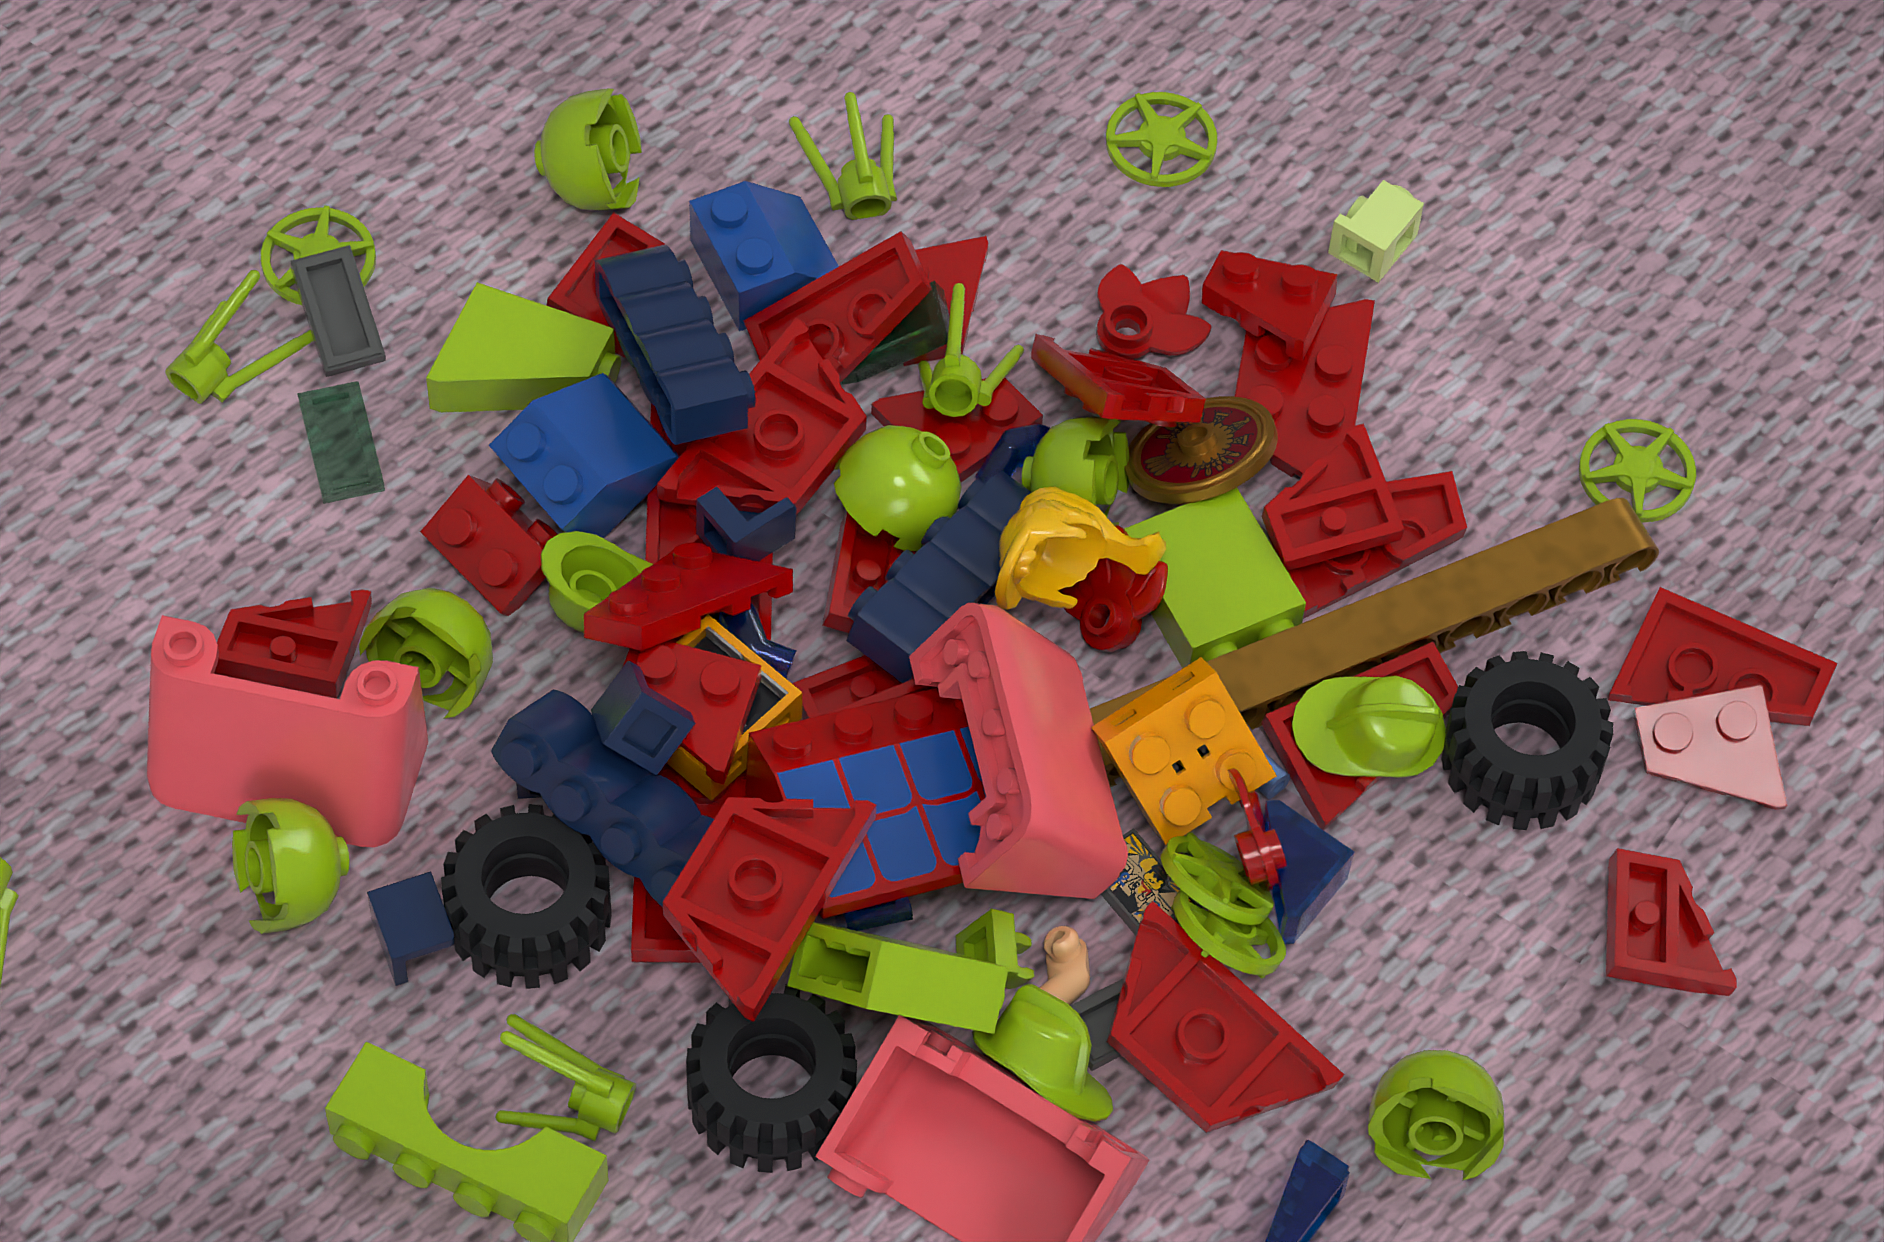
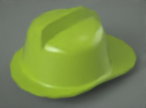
M580 531L559 533L547 541L541 553L542 571L549 582L548 594L551 607L556 616L567 626L584 633V613L607 598L610 593L618 590L635 578L645 568L653 565L622 550L614 543L598 535Z
M1399 676L1338 677L1323 680L1308 689L1295 707L1292 722L1296 745L1307 761L1324 772L1342 776L1394 778L1417 776L1434 765L1444 749L1446 737L1443 714L1432 696L1412 680Z
M1025 984L1016 991L1011 1002L998 1019L994 1034L976 1030L972 1031L974 1042L985 1054L1012 1070L1039 1095L1077 1118L1095 1122L1106 1120L1113 1111L1112 1098L1108 1091L1087 1072L1092 1046L1087 1025L1077 1011L1059 998L1033 984Z

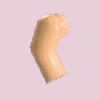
M1059 926L1050 930L1043 942L1044 949L1047 952L1048 981L1039 988L1071 1005L1085 993L1090 984L1088 949L1086 943L1079 938L1078 933L1073 928Z

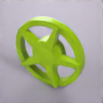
M1168 92L1137 93L1135 97L1121 104L1109 119L1106 130V148L1114 165L1129 178L1149 186L1173 187L1198 178L1208 169L1216 154L1217 131L1212 118L1199 102L1196 103L1187 97ZM1150 105H1170L1184 111L1172 118L1158 116ZM1138 109L1144 121L1139 130L1115 135L1122 119L1130 112ZM1195 118L1201 123L1206 132L1208 140L1207 149L1186 138L1185 128ZM1118 147H1139L1145 156L1152 159L1151 173L1129 163L1122 156ZM1180 154L1199 160L1194 166L1185 171L1174 174H1159L1163 161L1172 160Z
M327 205L303 209L284 217L267 232L261 248V266L268 285L279 296L298 305H302L298 291L289 288L295 284L291 267L280 279L277 278L272 270L271 254L275 245L293 253L294 260L350 245L353 256L366 254L364 266L359 273L363 287L370 280L376 265L374 241L365 225L354 216L344 211L330 208ZM318 221L315 233L308 234L303 238L285 234L300 224ZM330 222H335L351 229L358 235L361 241L339 242L335 237L329 235Z
M1625 419L1603 425L1602 428L1597 430L1588 439L1580 457L1579 476L1586 494L1596 505L1609 499L1598 490L1595 484L1616 482L1621 489L1631 493L1633 510L1640 521L1645 523L1665 519L1675 514L1686 504L1695 485L1696 466L1690 449L1674 433L1672 428H1666L1658 423L1647 420ZM1643 433L1657 439L1647 447L1631 446L1620 434ZM1607 439L1616 453L1613 465L1590 472L1589 461L1593 451L1601 442ZM1666 445H1669L1679 456L1684 467L1685 477L1663 468L1659 455ZM1658 485L1682 490L1670 503L1656 509L1643 510L1644 495L1653 491Z
M1189 832L1187 836L1171 838L1161 852L1162 865L1173 882L1189 897L1213 913L1237 923L1258 925L1263 923L1273 910L1275 903L1270 891L1266 890L1263 882L1250 885L1241 861L1226 851L1200 840L1193 833ZM1181 852H1183V853H1190V854L1193 855V857H1192V856H1188V855H1184V854H1180V853H1181ZM1237 898H1240L1255 908H1245L1233 903Z
M1181 889L1174 897L1171 909L1174 910L1175 916L1184 931L1203 949L1201 952L1202 956L1206 958L1211 955L1233 969L1247 974L1258 975L1261 979L1276 971L1286 956V946L1279 930L1268 917L1263 923L1258 925L1237 923L1189 902V896ZM1237 898L1233 903L1245 908H1255L1240 898ZM1267 943L1271 957L1263 959L1251 945H1264Z

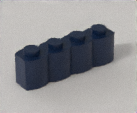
M667 245L595 260L596 296L602 313L609 326L616 331L622 351L630 365L636 369L643 391L651 404L656 407L661 424L671 442L678 445L748 428V409L755 407L756 403L751 377L746 370L739 372L735 365L734 353L729 337L726 333L718 334L715 329L710 304L705 296L698 297L695 293L687 262L684 259L677 260L673 251Z
M1002 470L997 472L987 482L980 478L976 479L959 500L957 508L959 511L951 518L947 516L935 520L922 538L921 544L923 547L915 554L908 549L905 550L888 570L885 576L887 583L878 591L869 586L858 597L848 613V617L854 623L846 641L901 683L914 679L909 656L966 603L989 605L995 600V588L1000 571L999 540L1004 527L1008 524L1011 517L1017 513L1021 502L1031 491Z
M551 690L509 718L491 749L494 759L511 779L528 790L540 793L546 805L557 818L575 831L589 835L600 853L616 868L628 875L640 878L648 893L662 907L665 897L714 820L711 817L701 815L691 797L676 783L661 775L653 774L604 745L593 715L572 696L558 690Z

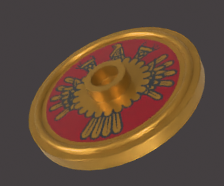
M1235 396L1206 398L1200 423L1177 422L1176 427H1164L1152 423L1146 425L1130 443L1129 461L1124 467L1130 485L1144 498L1168 504L1202 501L1233 490L1256 475L1272 457L1276 449L1278 433L1272 415L1258 402Z

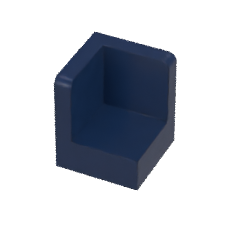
M718 487L696 499V534L712 549V552L759 562L795 539L796 506L788 497L762 513L738 511Z
M631 661L625 663L591 709L602 743L655 775L660 772L696 724L691 712L649 688L641 667Z
M431 871L367 892L371 919L395 986L408 982L405 961L454 945V932Z

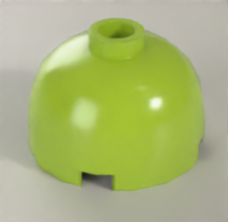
M611 88L586 91L568 97L550 113L544 124L541 140H538L535 144L534 157L539 173L547 177L552 189L567 204L580 209L605 211L630 208L637 198L640 177L627 184L626 180L630 154L642 153L641 139L636 119L628 100L622 94L612 95L614 89ZM620 173L623 179L612 190L607 174Z
M1092 416L1068 419L1052 426L1037 444L1034 456L1026 457L1022 468V485L1031 493L1039 488L1055 486L1085 498L1094 505H1109L1104 512L1106 517H1108L1110 505L1113 504L1116 498L1117 490L1127 494L1129 488V479L1124 467L1129 461L1127 436L1125 432H1113V428L1120 421ZM1112 522L1113 525L1119 526V522Z
M887 425L862 436L850 446L835 465L834 470L840 469L841 475L834 482V487L846 511L864 530L876 537L884 529L891 535L900 538L893 547L903 551L907 549L918 551L923 547L921 544L922 538L932 523L940 517L948 516L951 518L957 511L962 489L958 471L950 456L949 448L943 440L933 433L922 432L911 427Z
M435 588L413 590L398 595L376 613L366 626L359 643L360 656L366 650L369 662L373 660L391 661L419 667L421 688L434 687L447 671L453 674V683L444 693L423 696V701L449 710L444 718L455 717L472 704L480 693L493 663L491 633L483 617L466 600L449 591Z
M268 798L246 801L239 806L236 814H248L246 829L233 830L232 854L233 870L239 891L241 893L250 885L256 895L263 919L249 920V923L254 930L261 934L286 931L310 923L329 909L339 890L340 877L346 876L349 871V852L344 838L341 836L335 837L330 823L317 809L297 800ZM274 892L275 904L267 903L262 893Z
M1424 1050L1407 1055L1382 1075L1373 1093L1369 1106L1368 1133L1375 1142L1374 1153L1380 1162L1397 1174L1431 1179L1421 1164L1462 1170L1463 1180L1477 1177L1495 1164L1504 1147L1505 1123L1502 1094L1485 1068L1468 1056L1448 1050ZM1416 1148L1425 1154L1445 1156L1427 1161L1413 1150Z

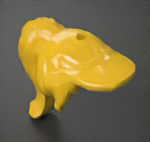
M1055 486L1039 488L1024 498L1020 509L1011 517L999 540L1000 571L995 588L997 606L1006 610L1016 608L1021 598H1025L1031 601L1036 600L1051 607L1073 608L1077 604V599L1064 595L1059 590L1072 587L1076 582L1084 580L1087 574L1095 569L1099 559L1109 558L1128 566L1137 574L1146 575L1151 572L1165 553L1166 541L1161 538L1159 531L1143 538L1127 536L1112 524L1099 507L1087 499Z

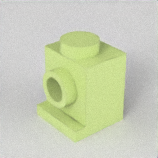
M1383 180L1369 198L1363 195L1358 197L1346 216L1340 213L1334 220L1328 253L1379 283L1418 235L1424 203L1414 198L1405 188L1392 185Z

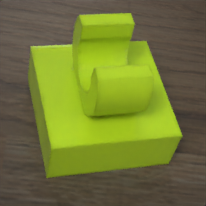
M991 908L955 935L957 954L1009 967L1005 988L1013 989L1020 987L1034 977L1033 969L1018 965L1017 954H1022L1030 948L1032 942L1031 938L1027 935L1015 932L1014 913Z

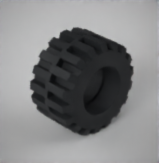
M1518 651L1512 653L1509 662H1505L1500 655L1490 658L1486 662L1484 671L1475 667L1466 676L1464 686L1459 685L1454 696L1446 726V737L1441 757L1443 771L1451 770L1448 784L1454 794L1463 789L1467 790L1463 804L1473 813L1481 804L1487 807L1489 811L1486 821L1496 825L1500 824L1502 815L1514 818L1513 829L1527 830L1531 818H1538L1540 829L1553 827L1558 812L1561 813L1566 821L1577 815L1581 802L1587 805L1594 795L1597 784H1599L1613 737V722L1608 721L1611 712L1607 698L1596 699L1599 686L1591 677L1582 681L1577 677L1579 667L1569 661L1566 662L1564 667L1552 663L1554 655L1541 652L1539 660L1528 659L1527 651ZM1510 723L1530 724L1547 732L1556 741L1560 749L1546 755L1520 753L1507 746L1498 737L1495 729Z
M529 804L528 813H515L514 805L500 808V818L492 820L486 813L474 820L476 831L474 834L463 830L455 839L456 852H447L443 863L445 874L444 877H441L443 903L454 932L455 951L462 961L471 956L473 971L483 978L486 977L491 968L495 969L497 984L512 987L514 976L525 977L526 989L540 988L539 976L549 973L555 985L568 979L567 965L573 963L579 971H582L591 963L590 947L600 952L606 941L605 927L610 928L612 917L609 866L606 865V858L600 853L595 844L592 843L589 835L570 828L557 818L555 814L552 816L544 815L543 805ZM525 876L545 878L557 884L564 891L561 897L548 908L528 914L509 912L490 900L495 891L503 884Z
M785 985L783 994H770L754 1022L745 1018L729 999V1006L727 1008L722 1007L717 1002L706 1011V1025L697 1023L691 1034L692 1048H687L686 1056L688 1109H692V1123L698 1135L707 1131V1146L713 1152L719 1155L726 1146L730 1148L731 1164L744 1168L747 1158L751 1157L758 1159V1172L773 1173V1160L785 1159L787 1171L802 1168V1154L807 1151L814 1161L818 1160L815 1156L853 1094L857 1081L856 1045L852 1033L845 1034V1020L837 1010L825 1015L826 1001L812 994L807 1001L800 998L799 989ZM775 1055L797 1062L808 1072L811 1078L801 1089L791 1095L781 1098H762L742 1089L735 1082L733 1076L741 1066L750 1060L761 1056Z

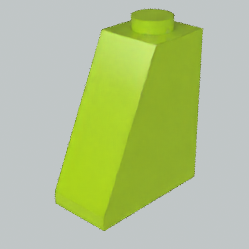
M476 283L426 377L429 407L431 410L440 413L524 410L535 399L602 373L609 376L615 383L620 371L621 356L615 354L614 328Z

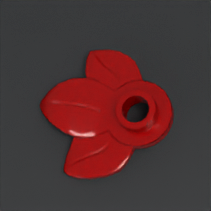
M1119 264L1109 271L1099 284L1097 298L1103 314L1098 320L1096 335L1100 346L1106 352L1128 359L1140 358L1150 351L1176 356L1199 347L1210 335L1211 324L1199 317L1187 314L1190 301V287L1188 277L1185 275L1159 278L1141 284L1137 276L1129 268ZM1121 328H1131L1135 330L1137 334L1124 335L1117 332V330Z
M1114 525L1123 534L1129 536L1123 527ZM1102 558L1098 560L1095 569L1090 571L1084 580L1076 582L1072 587L1059 590L1060 593L1077 599V604L1073 608L1064 609L1068 614L1080 620L1081 633L1087 644L1103 652H1113L1131 645L1140 633L1142 617L1155 610L1163 598L1167 584L1168 565L1163 561H1158L1151 572L1141 575L1120 562L1109 558ZM1110 614L1109 620H1108L1107 624L1105 625L1106 620H1107V617H1108V615Z
M1236 768L1229 769L1227 771L1240 798L1239 803L1244 810L1249 829L1234 835L1243 868L1250 885L1263 882L1267 891L1272 890L1274 885L1279 883L1276 870L1287 866L1280 840L1275 829L1265 831L1258 793L1255 790L1248 792L1245 780Z

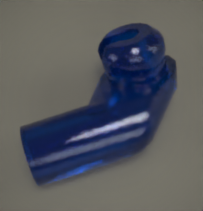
M1031 424L1005 430L974 478H980L987 482L1001 470L1012 477L1017 468L1023 467L1026 457L1034 456L1037 444L1050 427L1043 424Z
M751 603V609L733 616L719 612L718 623L787 679L797 650L767 639L757 608L753 603Z

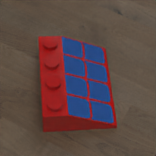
M937 687L749 732L745 792L749 798H761L771 803L781 802L786 798L813 799V808H855V800H868L876 804V818L820 910L819 914L822 919L963 883L958 858L964 852H975L981 828L978 825H971L968 813L986 798L962 699L940 697Z

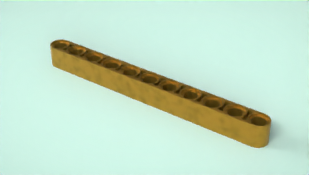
M1625 498L1611 499L1209 660L1207 663L1217 672L1246 724L1253 730L1262 726L1261 723L1265 714L1301 699L1308 689L1323 680L1355 676L1431 642H1434L1439 653L1456 647L1454 643L1456 640L1471 634L1477 639L1511 625L1510 618L1525 612H1529L1531 616L1567 602L1564 597L1583 589L1587 594L1621 580L1619 574L1638 567L1640 572L1644 571L1656 560L1659 555V549L1629 502ZM1167 678L1090 708L1093 724H1097ZM1098 740L1109 785L1113 787L1117 785L1114 779L1119 778L1120 775Z

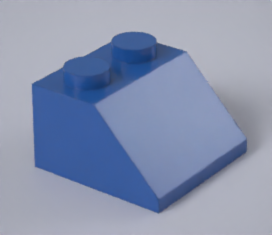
M743 181L689 201L690 241L739 332L747 329L744 320L839 267L800 196Z
M604 373L531 401L489 444L490 448L563 531H580L595 534L602 538H605L657 485L680 457L611 378Z

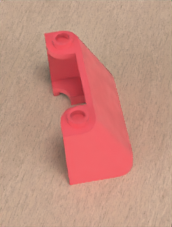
M968 602L961 606L909 656L916 685L938 687L940 697L962 699L986 798L968 813L971 825H978L981 828L975 852H964L958 858L964 887L1095 899L1119 877L1126 866L1128 850L1123 839L1098 739L1091 728L1094 724L1083 685L1082 673L1075 658L1069 652L1000 607Z
M164 615L161 616L151 648L147 751L148 783L152 795L161 804L175 809L246 823L248 814L236 815L239 806L246 801L268 798L294 799L317 809L330 823L335 837H343L346 844L359 847H378L387 844L397 836L403 825L429 742L419 667L380 660L361 664L350 673L340 699L214 674L219 656V649L214 634L206 626L199 623Z
M900 1015L815 1156L832 1167L827 1178L844 1190L860 1198L864 1196L867 1189L886 1194L961 1242H1095L1135 1186L1150 1161L1138 1150L1093 1122L1077 1118L1046 1100L1020 1077L947 1032L926 1021Z

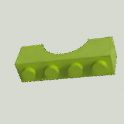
M365 1042L325 1107L329 1132L334 1135L333 1141L341 1150L362 1160L368 1159L371 1154L376 1155L394 1164L392 1166L394 1172L413 1186L428 1188L432 1182L454 1193L453 1199L460 1207L476 1216L488 1217L491 1211L513 1221L514 1229L530 1242H551L552 1240L555 1242H573L609 1181L607 1155L548 1127H545L530 1139L504 1149L483 1150L460 1144L444 1134L429 1115L428 1104L430 1095L426 1069L369 1042Z

